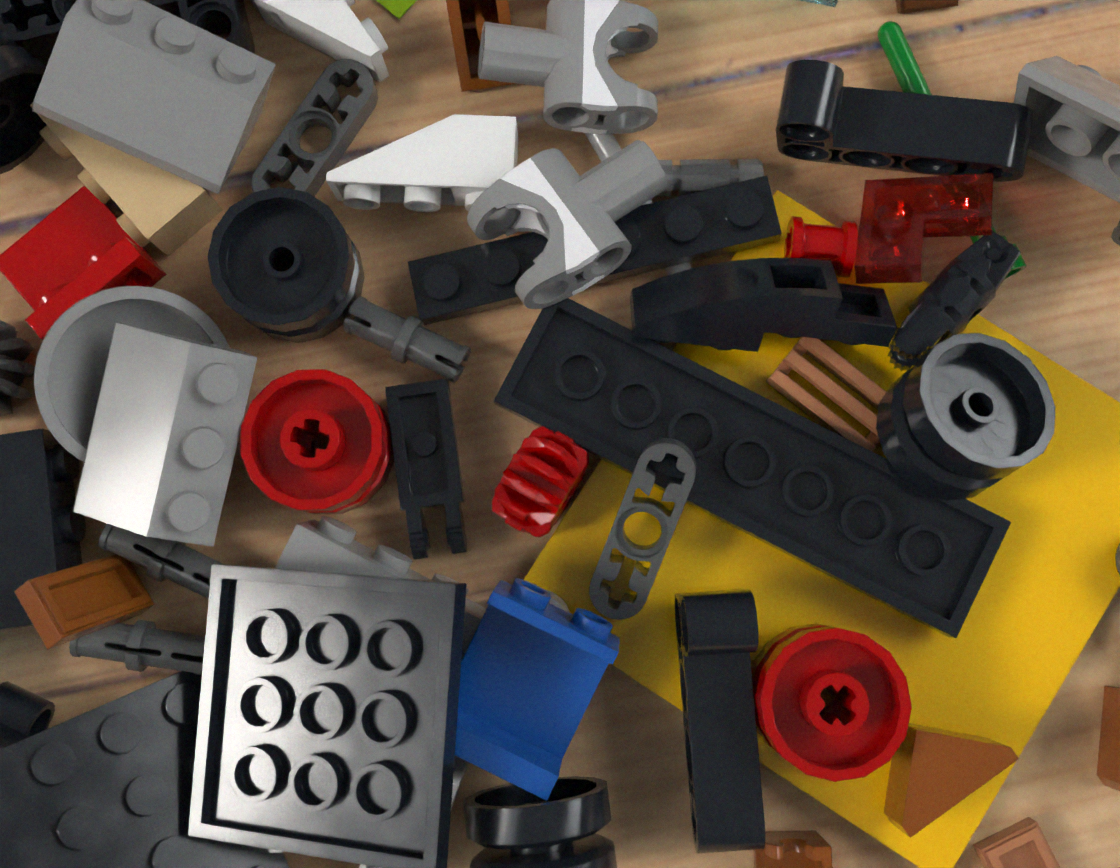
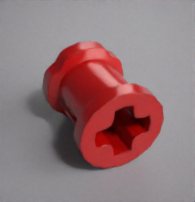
M792 216L786 232L784 258L831 260L837 276L848 278L853 270L856 257L857 224L855 221L846 220L841 226L805 224L802 217Z

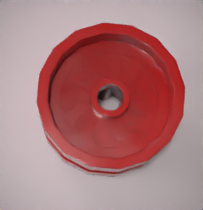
M326 369L296 370L272 380L251 401L241 425L240 455L251 481L271 500L313 514H343L366 504L385 485L394 463L390 423L385 410L352 379ZM324 435L328 436L329 443L325 450L316 448L315 452L316 441Z
M817 623L791 627L769 640L751 664L756 729L768 746L806 775L833 782L866 777L888 763L906 738L912 710L907 678L892 654L866 634ZM827 687L831 692V700L824 707L826 704L821 698L820 693Z

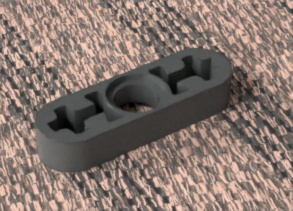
M342 59L333 62L323 71L254 171L251 181L253 192L271 189L270 185L275 179L283 183L289 179L295 190L308 192L315 197L326 181L327 172L334 169L376 107L378 100L377 89L369 70L362 63L351 59ZM357 81L356 83L361 95L358 98L347 95L341 102L337 87L340 84L351 87ZM326 106L332 114L337 109L344 122L339 124L329 112L321 108ZM316 125L328 128L332 133V138L325 150L318 153H308L301 149L300 138L306 129ZM293 154L299 163L311 170L305 173L299 165L295 169L288 156Z
M671 438L655 440L644 448L638 459L589 586L592 604L602 615L617 620L630 618L643 608L695 480L696 461L694 455L681 441ZM666 453L678 457L676 468L685 473L682 479L671 477L663 493L661 501L675 503L672 510H668L655 499L635 497L634 495L637 488L641 489L648 496L650 495L656 479V470L649 467L648 463L650 460L661 462ZM636 512L650 513L658 519L661 525V536L650 545H637L625 533V520ZM617 548L623 555H613L612 549ZM626 556L636 560L629 580V588L637 593L636 595L625 593L621 601L609 597L611 587L607 583L602 582V580L614 581ZM638 561H649L651 564L646 568Z

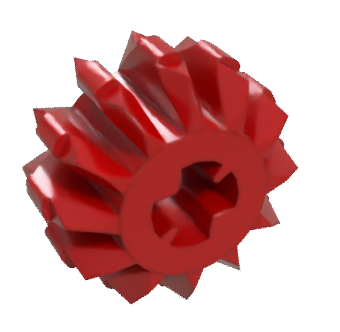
M544 426L533 430L530 436L524 439L519 450L513 454L511 462L503 472L502 479L495 488V495L492 499V512L505 520L504 523L519 532H526L539 538L548 534L552 527L557 524L564 510L567 509L571 498L576 493L577 487L585 475V470L589 465L587 451L575 444L574 439L560 431L554 432Z

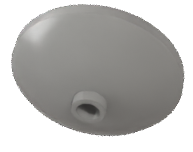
M120 286L105 289L81 299L63 312L53 323L44 337L37 354L34 370L35 396L46 426L55 439L69 453L84 462L115 322L230 348L218 326L199 307L177 294L147 286Z

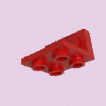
M86 186L81 187L0 254V271L34 310L25 321L40 339H44L48 330L63 312L81 299L114 287H152L167 275L144 247H140L116 221L118 217L112 210L98 200Z

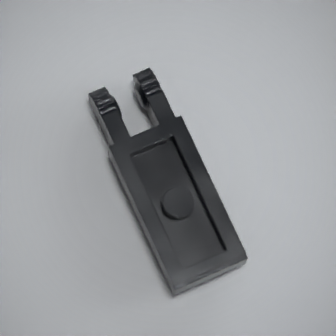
M446 378L385 387L400 509L406 511L413 558L415 560L428 558L430 537L428 529H426L423 508L444 505L447 520V543L451 547L453 554L467 552L464 517L461 503L465 502L449 381Z

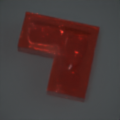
M993 173L865 180L854 264L856 284L922 282L926 237L992 235Z

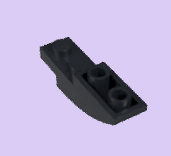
M757 258L727 261L695 267L660 277L633 288L630 295L633 337L650 339L658 343L676 342L710 346L718 350L736 349L758 352L764 332L776 333L788 338L809 337L840 341L847 345L867 344L889 347L897 329L884 289L838 283L831 260Z

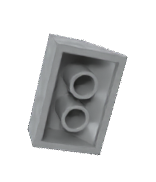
M76 0L65 15L33 101V112L219 194L262 113L276 64L143 0Z
M1059 56L1026 63L1018 74L1014 103L1029 107L1033 111L1027 155L1120 203V86L1101 77L1097 71L1088 66L1075 65Z
M115 322L73 512L146 537L213 547L257 357L242 350Z

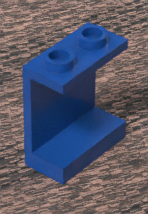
M515 578L511 585L500 580L489 597L488 607L461 661L455 756L547 801L559 777L563 756L608 664L613 665L619 653L620 637L610 633L613 625L609 621L591 611L576 608L574 614H571L550 604L551 594L531 582Z

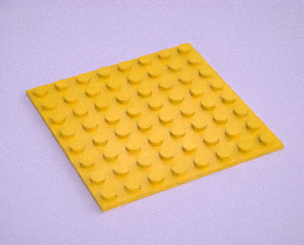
M776 190L772 197L782 232L780 240L739 250L731 261L757 258H784L786 232L792 216L802 217L805 224L835 225L779 190ZM857 240L856 257L850 277H838L836 274L838 283L884 289L897 328L901 327V323L910 314L908 306L930 285ZM977 314L969 321L961 334L982 333L1001 339L1026 355L1047 381L1056 408L1055 432L1044 453L975 497L967 498V500L1010 521L1011 524L957 638L947 637L688 503H685L643 608L636 615L622 620L611 619L602 615L592 604L589 586L632 477V474L602 459L523 580L557 594L564 600L571 614H574L576 608H582L609 621L613 625L610 633L620 637L619 653L613 666L681 711L682 699L675 624V594L745 589L750 590L753 594L758 620V649L756 652H750L751 664L769 640L791 627L817 623L866 634L892 654L907 678L912 705L909 723L986 737L1011 747L1019 758L1120 587V575L1115 561L1116 551L1120 544V402ZM764 332L758 352L736 349L718 350L710 346L677 343L672 350L818 424L766 383V380L801 337L788 338L776 333ZM820 339L886 392L890 385L907 371H900L899 368L894 369V364L890 363L891 358L888 356L889 351H891L889 347L867 344L847 345L840 341ZM805 353L802 356L876 415L878 414V410L809 355ZM792 369L787 376L853 429L864 437L870 431L868 428L826 397ZM879 441L874 453L886 458ZM655 486L652 487L649 496L639 488L634 493L635 497L655 499L668 510H672L675 504L674 502L661 501L664 491ZM636 512L630 515L624 523L627 537L637 545H650L656 542L662 533L658 519L647 512ZM617 548L612 549L613 555H623ZM625 556L617 578L614 581L602 580V582L607 583L611 587L609 597L621 601L625 593L636 595L637 592L629 588V580L636 560ZM638 561L646 568L651 564L649 561ZM827 687L820 693L821 698L826 704L824 707L831 700V692ZM757 730L760 763L919 868H954L1016 763L1011 764L910 838L894 826L884 814L891 760L866 777L833 782L804 774L768 746Z

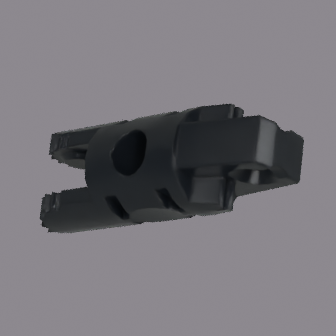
M989 231L953 259L937 275L936 279L908 306L910 314L901 323V327L896 329V333L893 335L894 339H892L889 346L891 351H889L888 356L891 358L890 363L894 364V369L899 368L900 371H908L932 347L954 334H961L969 321L979 314L996 296V291L1015 265L1021 252L999 234Z

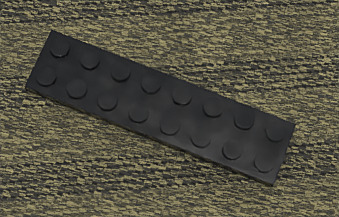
M569 298L542 308L494 399L495 405L538 427L544 426L554 432H562L574 439V443L587 452L630 474H633L642 451L651 442L662 438L681 441L692 451L696 461L695 480L686 503L947 637L957 638L1011 524L1010 521L967 499L945 500L922 493L901 478L888 459L650 339L634 338L632 330ZM666 453L661 462L649 461L648 466L656 470V479L653 486L665 491L671 477L683 478L685 473L676 468L678 457Z

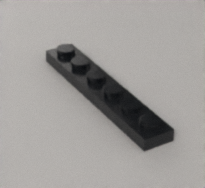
M767 175L641 205L615 221V224L632 245L631 252L616 270L593 285L779 241L782 232ZM529 232L409 261L408 267L419 319L424 322V325L522 302L515 293V285L524 272L535 264L533 260L543 252L548 239L541 234Z

